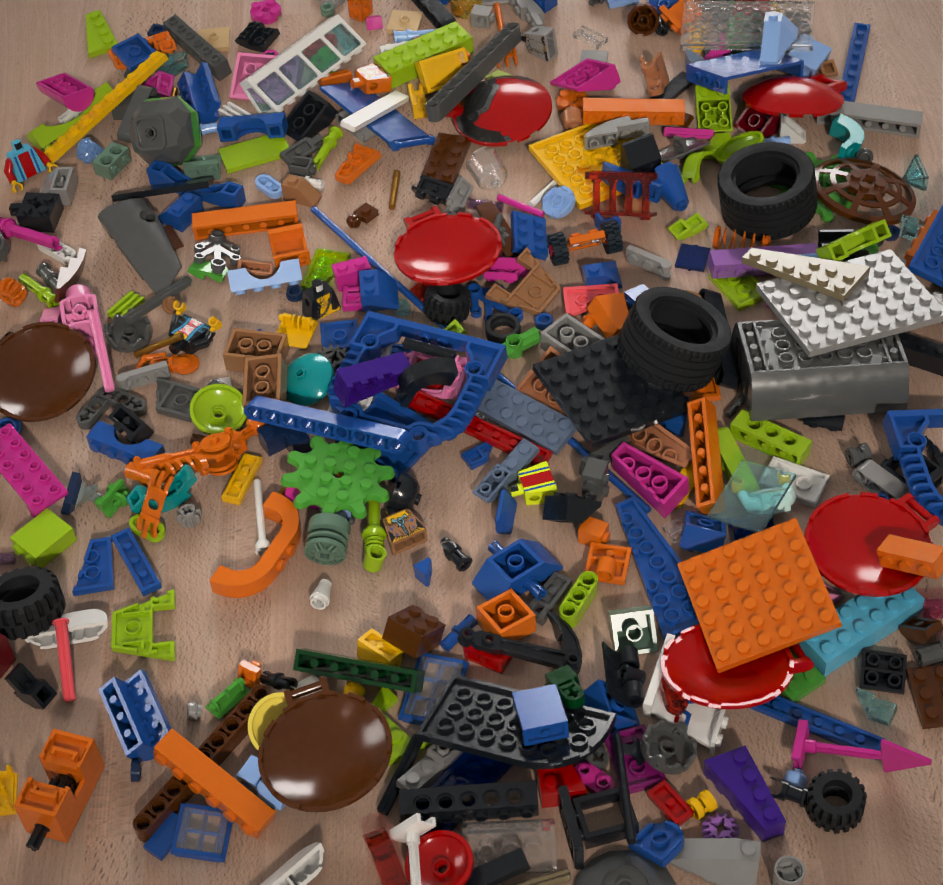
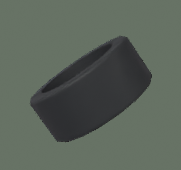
M498 313L491 316L486 321V338L488 341L502 344L506 342L507 336L521 334L519 319L509 313ZM500 326H508L514 329L512 332L504 335L493 332L495 328Z

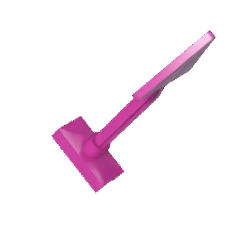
M800 719L791 755V760H794L793 770L794 768L802 770L805 754H816V752L865 759H879L883 761V770L886 773L931 765L932 759L885 739H881V751L817 742V740L809 739L808 720Z

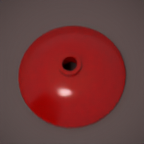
M437 830L420 837L421 885H465L472 874L474 866V855L468 842L458 833L448 830ZM408 852L405 860V874L411 885ZM443 868H447L445 872L440 873Z

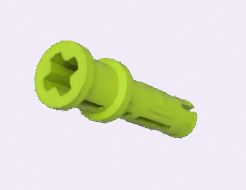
M332 126L329 129L328 136L324 137L323 145L314 158V165L317 163V170L321 168L330 151L337 147L338 140L344 135L343 131L336 126Z
M26 273L19 276L18 281L20 284L36 294L38 300L43 303L45 302L48 308L60 305V303L55 302L56 294H53L50 288L41 286Z

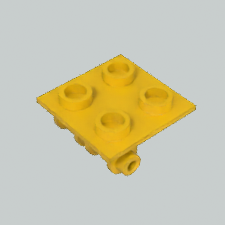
M287 313L280 314L279 321L281 323L276 333L287 334L290 347L307 349L318 322L312 317L299 315L297 318L296 314L293 317Z

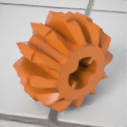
M10 277L3 278L0 281V299L13 307L23 304L28 293L25 290V286H22L20 282Z

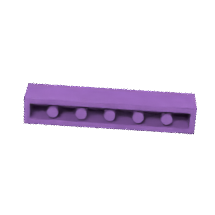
M816 243L751 247L795 255L817 253L816 249H818ZM750 248L709 251L707 264L712 279L772 274L742 263V257Z

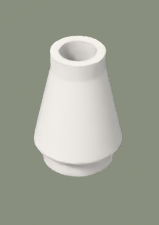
M322 579L310 595V604L313 608L323 610L329 605L332 586L329 580Z

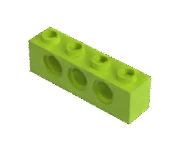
M743 409L730 424V431L735 440L772 457L775 456L802 466L811 453L812 440L776 425L769 420L751 421L749 412Z

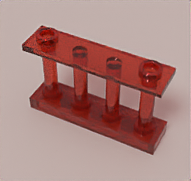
M593 170L585 172V179H591V182H593V209L585 211V214L591 215V218H595V213L598 212L601 216L640 217V220H651V217L657 216V212H649V184H651V181L658 180V173ZM602 180H608L609 210H600V182ZM618 180H624L626 184L625 211L616 210V183H618ZM635 181H640V184H642V211H632L633 184Z

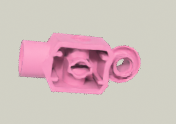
M81 284L73 285L67 289L66 298L59 302L62 324L68 325L69 328L80 332L87 339L96 359L97 352L88 313L97 310L102 326L96 295L91 294L87 286Z

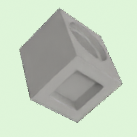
M474 4L470 13L471 27L489 29L495 21L493 7Z

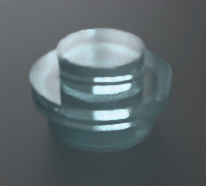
M401 299L399 300V309H393V312L397 316H406L411 312V305L408 301Z

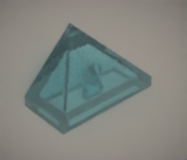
M916 154L903 179L910 186L926 191L929 176L919 155Z

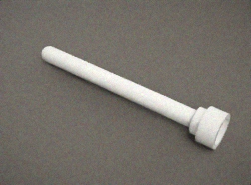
M255 479L253 483L258 529L255 553L257 556L262 557L271 543L266 538L265 517L262 506V484L260 479Z

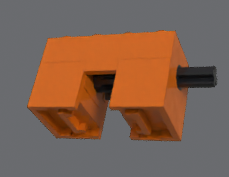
M53 728L39 755V759L50 780L49 784L35 781L33 777L28 776L13 805L26 832L32 833L26 844V847L31 848L32 851H39L45 837L68 843L105 767L93 738Z

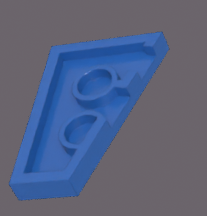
M111 536L90 540L82 570L79 571L77 584L72 591L74 596L115 590Z

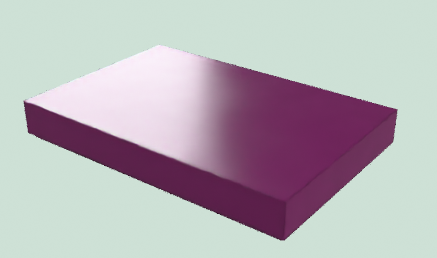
M645 724L618 731L622 744H633V736L641 741L647 729ZM610 733L604 744L618 779L613 733ZM624 755L630 794L651 789L664 779L667 781L665 774L654 769L646 760L641 766H637L636 760L632 756Z

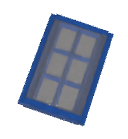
M428 653L418 657L414 669L425 670L423 690L419 693L406 692L398 720L421 725L453 674L466 676L469 662Z

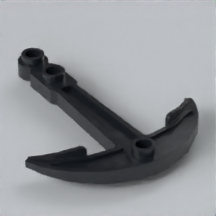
M552 611L547 612L546 615L552 624L556 640L561 641V650L505 639L500 635L483 631L474 632L471 628H463L457 638L458 643L463 647L472 646L475 650L492 654H503L554 669L569 665L577 675L581 670L582 651L579 639L570 625Z

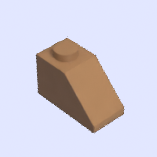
M288 174L281 184L285 201L296 200V204L312 208L322 198V195L303 177Z

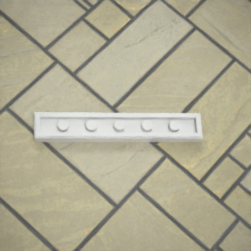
M395 90L341 120L340 126L356 132L407 103L409 96Z

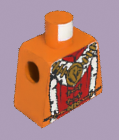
M377 63L358 68L355 78L350 80V85L353 89L360 88L365 94L391 92L392 77Z

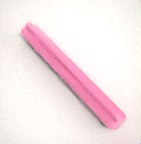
M97 310L90 311L88 314L104 390L107 393L113 392L115 387L99 312Z

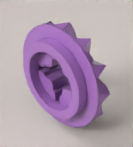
M715 812L714 815H708L703 822L702 834L704 838H738L739 825H737L735 818H731L726 812L724 814ZM723 823L725 830H722L718 836L716 827Z

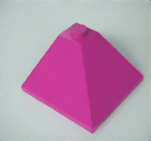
M586 58L550 81V84L577 92L614 89L621 80L615 64Z

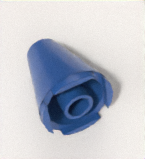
M672 162L657 166L654 169L656 172L652 175L650 173L647 180L663 185L661 198L674 211L685 210L689 204V199L679 166Z

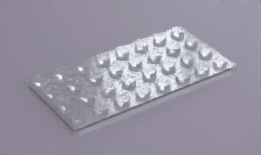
M684 1L680 50H761L765 13L775 11L783 13L798 28L796 42H793L791 48L786 51H813L815 1Z

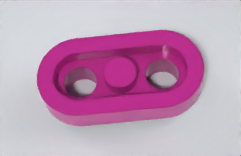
M581 762L575 766L579 777L590 793L614 788L612 777L591 763ZM605 782L606 785L602 786L600 785V783Z

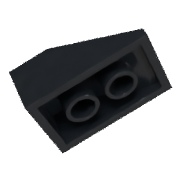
M308 90L286 118L288 123L286 135L297 142L304 137L311 138L327 128L339 112L329 102Z

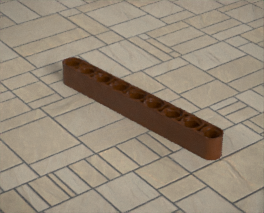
M256 685L198 749L220 766L248 735V719L250 714H245L251 713L256 703L261 700L260 698L271 694L269 688L266 685ZM172 776L134 818L133 828L140 841L147 842L171 813L177 814L181 803H187L195 794L188 787L189 784L183 779L178 780Z

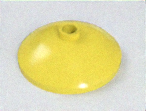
M284 692L265 696L256 703L249 715L248 734L257 750L261 747L264 739L263 734L272 720L275 721L283 713V709L287 707Z

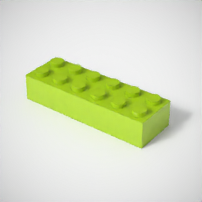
M455 21L374 56V63H377L392 77L391 89L418 78L414 62L461 47H465L469 54L474 53L473 37Z

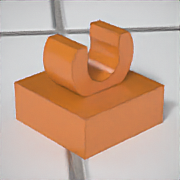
M243 660L238 664L237 679L241 677L245 681V685L251 688L260 685L261 668L259 667L262 666V663L253 660L251 663Z

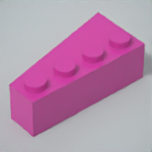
M623 442L611 454L613 470L664 519L689 493L688 477L631 445Z

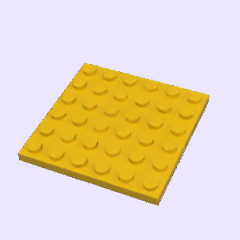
M584 124L529 145V151L560 187L566 186L571 189L575 194V205L581 210L623 194L607 185L601 179L603 162L620 167L621 144L638 137L618 140V145L585 150L584 135L601 124Z

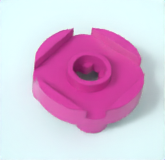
M275 0L253 2L250 9L251 19L254 22L260 21L264 25L274 23L278 20L277 17L282 15L281 6Z

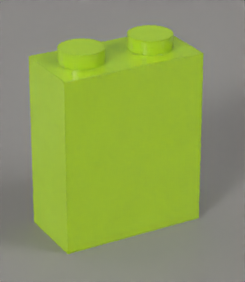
M48 508L10 537L13 544L11 546L12 550L18 556L22 555L30 566L34 565L41 568L45 567L77 541L73 528Z

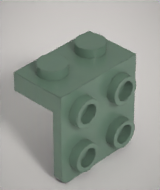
M221 155L196 156L190 162H183L185 175L193 180L213 177V180L221 179Z

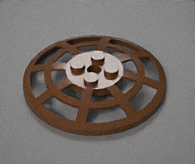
M835 158L821 163L815 169L817 198L830 210L849 220L869 225L885 219L887 225H894L908 219L915 209L916 196L911 186L897 173L882 165L858 158ZM840 164L833 169H823L830 165ZM847 166L852 169L850 172L839 171ZM857 166L868 167L870 170L859 169ZM879 171L886 175L888 178H883L876 172ZM819 173L830 174L832 186L822 189L819 182ZM836 175L846 177L845 181L838 184ZM888 184H895L897 192L888 188ZM901 185L910 195L911 202L902 196ZM846 188L850 193H852L853 195H855V197L852 196V195H850V194H848V193L845 192L843 189ZM836 191L853 203L850 209L834 201L827 194ZM886 193L895 197L887 202L883 199ZM862 199H865V200H877V202H869V201H864V200H862ZM899 201L908 207L897 215H891L888 208L896 205ZM859 205L881 208L884 216H871L856 211Z

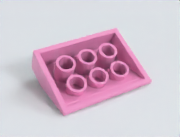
M238 52L229 98L250 101L239 83L276 56ZM293 57L279 67V70L298 89L302 81L304 64L300 58ZM272 72L257 83V86L274 103H279L294 92L276 72ZM248 88L255 101L265 102L252 88Z

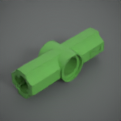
M534 327L519 335L511 334L507 336L506 342L502 343L506 345L507 359L520 358L524 350L541 342V334Z

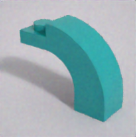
M841 113L832 121L829 135L843 142L837 158H856V153L862 148L865 138L862 127L856 121Z
M185 464L175 475L161 513L178 507L192 496L189 489L197 481V478L190 465ZM137 484L126 497L132 512L140 514L148 487ZM153 499L149 500V507L157 510V502Z

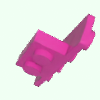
M499 257L495 264L485 272L483 279L489 282L504 280L506 283H514L519 277H526L530 271L517 263V258Z

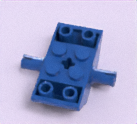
M520 538L505 548L498 541H493L488 546V551L493 555L486 559L472 581V585L487 601L511 588L518 596L529 591L539 601L541 598L538 595L544 598L547 594L546 589L539 583L549 578L554 571L559 572L562 570L563 565L537 541Z

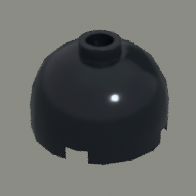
M403 471L401 472L387 509L393 507L399 512L404 509L411 510L414 505L418 506L422 495L419 494L420 485L413 476Z

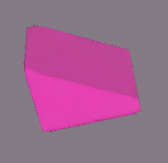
M380 15L366 16L367 30L383 28Z

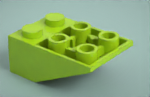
M729 83L727 94L695 85L694 102L698 129H713L714 133L732 132Z

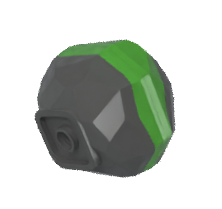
M180 96L146 99L131 118L130 131L133 150L150 165L154 160L164 161L172 166L183 165V162H190L202 147L198 113Z

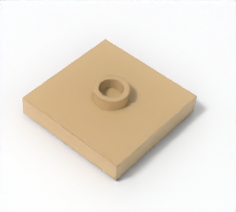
M392 10L386 28L387 34H393V30H419L423 19V12Z
M230 27L199 29L198 34L218 52L230 51Z

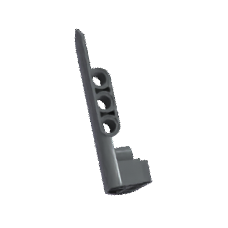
M143 198L123 200L102 210L98 215V219L103 229L111 239L116 241L120 251L141 279L145 280L154 294L157 295L171 286L182 266L160 223L157 213L150 208Z

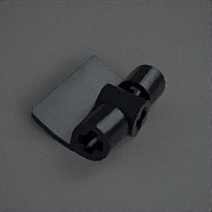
M603 641L602 651L608 694L629 708L641 707L644 702L643 685L646 680V673L639 669L640 662L637 648L634 646H624L618 652H615Z

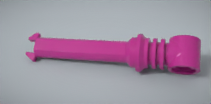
M0 217V231L4 239L17 237L56 249L57 251L63 248L59 246L60 239L56 236L19 226L12 218L5 219Z

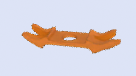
M156 468L148 481V489L143 506L136 520V528L138 531H141V536L144 539L147 537L149 526L151 537L157 538L160 515L169 487L174 477L170 476L161 489L166 471L162 470L156 479L159 472ZM150 499H153L157 502V510H153L149 507Z

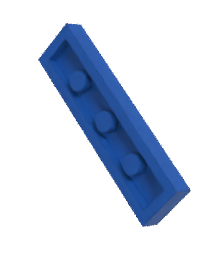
M130 528L111 535L115 547L142 596L144 597L161 589L160 581Z

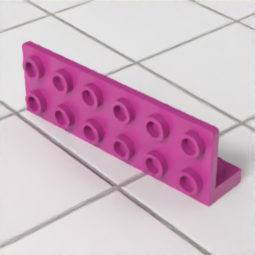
M10 423L0 429V473L25 502L31 516L35 518L46 508L68 495V490Z

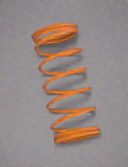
M721 226L716 227L713 237V248L718 249L724 239V248L726 249L727 228H725L719 244ZM736 229L728 249H730L732 242L735 249ZM744 231L739 248H741L742 243L743 248H745L746 231ZM756 233L753 234V238H752V241H751V244H750L749 248H751L752 243H753V247H754V245H755V235H756ZM765 234L763 235L760 247L770 246V235H767L766 238Z

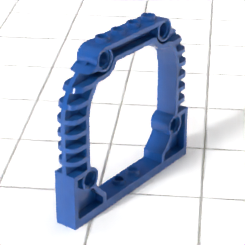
M368 311L349 343L350 350L346 353V357L342 360L338 369L380 358L383 348L397 343L401 337L466 353L468 363L465 365L464 370L467 382L455 405L444 418L433 424L418 421L407 426L364 414L361 406L356 403L344 408L333 391L334 376L328 389L329 403L333 412L407 430L411 435V441L404 449L407 452L425 453L430 447L439 446L443 441L455 439L458 434L463 433L467 426L471 424L486 392L491 391L508 358L506 345Z
M943 409L887 411L882 425L894 460L899 461L900 468L903 471L902 474L906 480L909 493L933 516L936 515L941 520L939 525L943 526V496L938 493L932 483L922 455L927 443V439L924 436L926 429L943 428Z

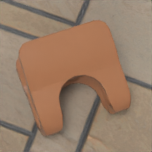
M658 52L657 56L647 63L644 56H640V66L645 77L649 96L661 95L669 83V76L662 52Z

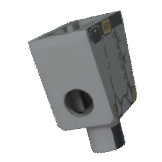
M533 26L522 34L521 40L527 43L530 54L546 62H550L559 54L553 27Z

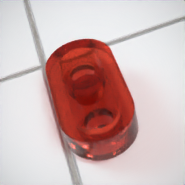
M662 677L659 689L665 709L672 715H682L688 706V700L668 688L670 686Z

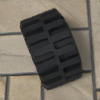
M460 283L446 286L429 285L425 291L424 314L431 321L438 322V324L449 325L454 319L462 323L469 316L471 293L469 289H466Z
M828 769L827 773L824 771L820 772L818 777L814 776L812 783L808 787L806 812L810 814L809 819L811 822L816 821L815 826L819 829L824 827L826 832L834 830V834H839L840 830H843L844 833L849 832L850 827L854 829L857 827V823L861 822L867 798V794L864 792V785L859 784L860 780L857 777L853 778L852 773L848 771L846 774L842 773V769H837V772H833V769ZM838 796L843 798L847 805L841 807L833 806L824 798Z

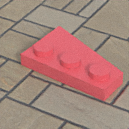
M618 283L563 287L565 314L567 313L573 317L588 312L587 308L595 296L619 293Z

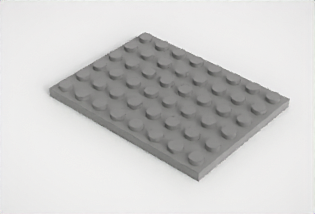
M891 249L843 261L870 266L868 275L844 302L782 278L756 284L757 292L808 357L943 322V307Z

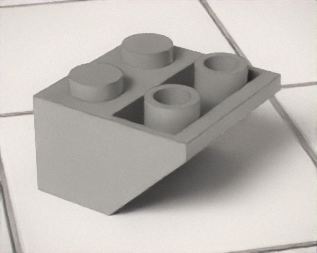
M56 167L44 179L40 193L59 194L63 206L71 205L78 184L74 167Z

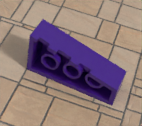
M399 352L337 369L333 391L343 407H348L399 385L398 377L411 364L404 353Z
M746 745L704 760L703 775L714 783L717 791L728 799L732 808L743 816L744 821L762 842L784 835L786 820Z

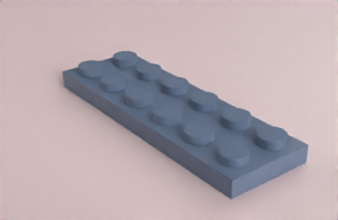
M497 379L491 391L486 392L481 405L477 409V411L483 412L490 420L552 451V454L556 456L577 431L568 417Z

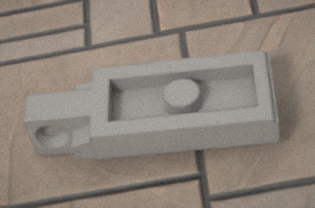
M462 175L457 179L446 199L445 204L447 207L444 213H453L455 211L457 214L462 210L474 188Z

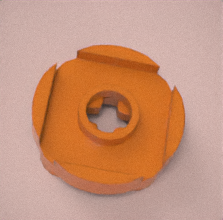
M561 90L556 99L557 110L560 112V110L564 111L565 108L574 106L582 111L583 98H589L586 91Z

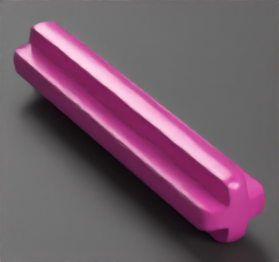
M665 127L664 137H674L677 135L683 138L695 137L696 139L711 140L714 136V130Z

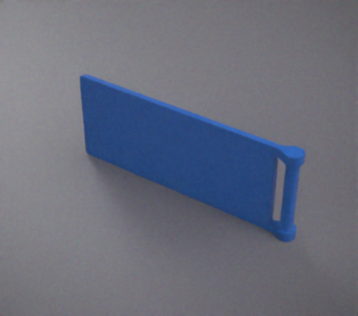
M350 82L320 86V90L351 115L381 99L376 94H365L360 88L353 89ZM395 109L366 125L368 129L389 144L393 152L413 146L434 145L436 140L433 135L425 133Z

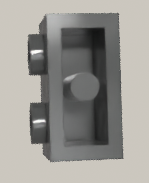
M592 457L588 458L582 473V495L593 496L594 501L600 502L603 501L604 497L607 498L610 486H608L610 477L608 461Z

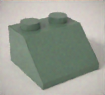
M650 605L607 611L615 652H618L624 646L636 647L638 654L658 651L654 612Z

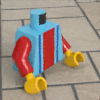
M16 139L11 142L13 150L6 154L7 159L5 161L4 173L9 183L12 184L11 191L16 193L15 186L19 187L20 191L23 190V185L20 182L46 170L45 166L48 167L49 174L52 172L51 167L56 168L58 166L51 164V160L42 150L28 144L22 145L21 140Z

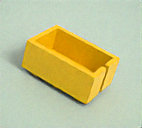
M465 47L414 62L420 84L423 86V93L429 94L440 90L464 67L461 63L469 62Z

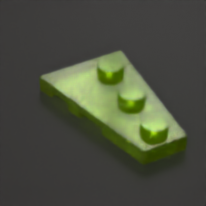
M317 248L301 284V289L304 291L310 288L312 281L315 279L329 283L333 278L332 265L350 260L351 253Z

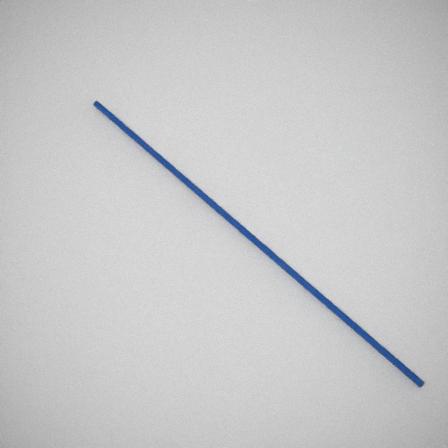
M316 206L311 208V212L361 257L366 256L369 264L374 269H378L396 279ZM397 280L398 290L424 313V303ZM434 322L441 329H445L448 326ZM500 372L497 380L516 389V386ZM573 437L567 442L583 458L591 454ZM608 469V473H610L609 481L628 498L634 497L644 512L648 514L652 508Z

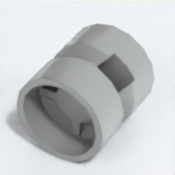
M791 855L779 858L774 866L772 885H803L805 866L802 861Z

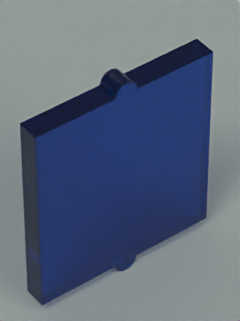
M681 244L675 268L704 272L711 248Z

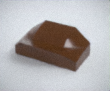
M917 616L911 617L898 626L901 634L911 643L925 645L934 634L943 630L941 620Z

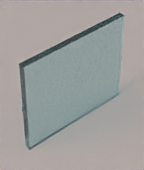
M742 460L707 516L713 520L750 531L760 532L767 526L795 480L796 474Z

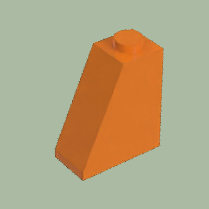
M623 292L595 296L587 308L606 338L620 334L628 315Z

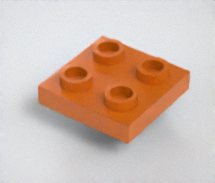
M591 542L585 571L596 573L598 582L625 586L632 548Z

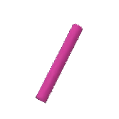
M498 194L497 196L498 201L543 218L545 214L542 210L504 195Z

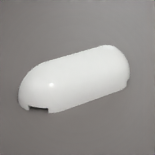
M98 609L66 613L61 617L69 619L67 626L70 645L100 638V635L108 627L106 613ZM51 625L47 631H42L34 637L33 635L29 636L25 641L39 646V649L56 648L55 626Z
M321 842L312 843L300 850L260 885L308 884L322 869L324 848Z

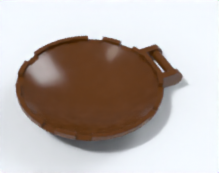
M56 322L32 323L23 326V329L14 334L11 332L0 341V412L7 417L24 422L49 420L72 409L88 392L94 378L96 365L93 350L87 339L80 332L69 328L68 325Z
M325 676L319 678L320 681L292 691L290 689L283 691L287 707L283 709V713L275 721L272 720L263 734V742L258 750L259 772L269 792L284 805L305 812L333 811L358 801L368 794L380 781L389 765L392 754L391 730L379 708L366 701L360 695L351 692L344 694L337 693L334 690L330 691Z

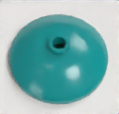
M308 353L296 358L287 368L286 399L293 404L310 406L324 398L334 377V370L330 361L317 353Z

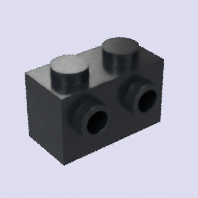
M122 403L108 416L115 423L113 426H115L116 430L121 434L124 431L127 434L125 437L133 444L149 439L154 434V431Z

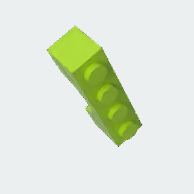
M883 219L816 249V252L821 259L841 261L849 257L850 254L885 240L892 235L886 220Z

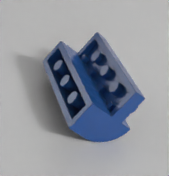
M201 62L196 74L183 71L177 83L181 98L198 113L199 124L216 122L220 118L218 109L221 106V101L208 63Z
M142 669L125 682L113 677L100 687L98 691L124 753L130 759H140V761L152 760L155 757L153 756L154 746L170 731L171 727L146 671Z

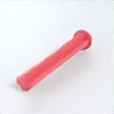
M59 618L53 620L52 625L55 626L63 700L69 703L76 700L67 626L69 619Z

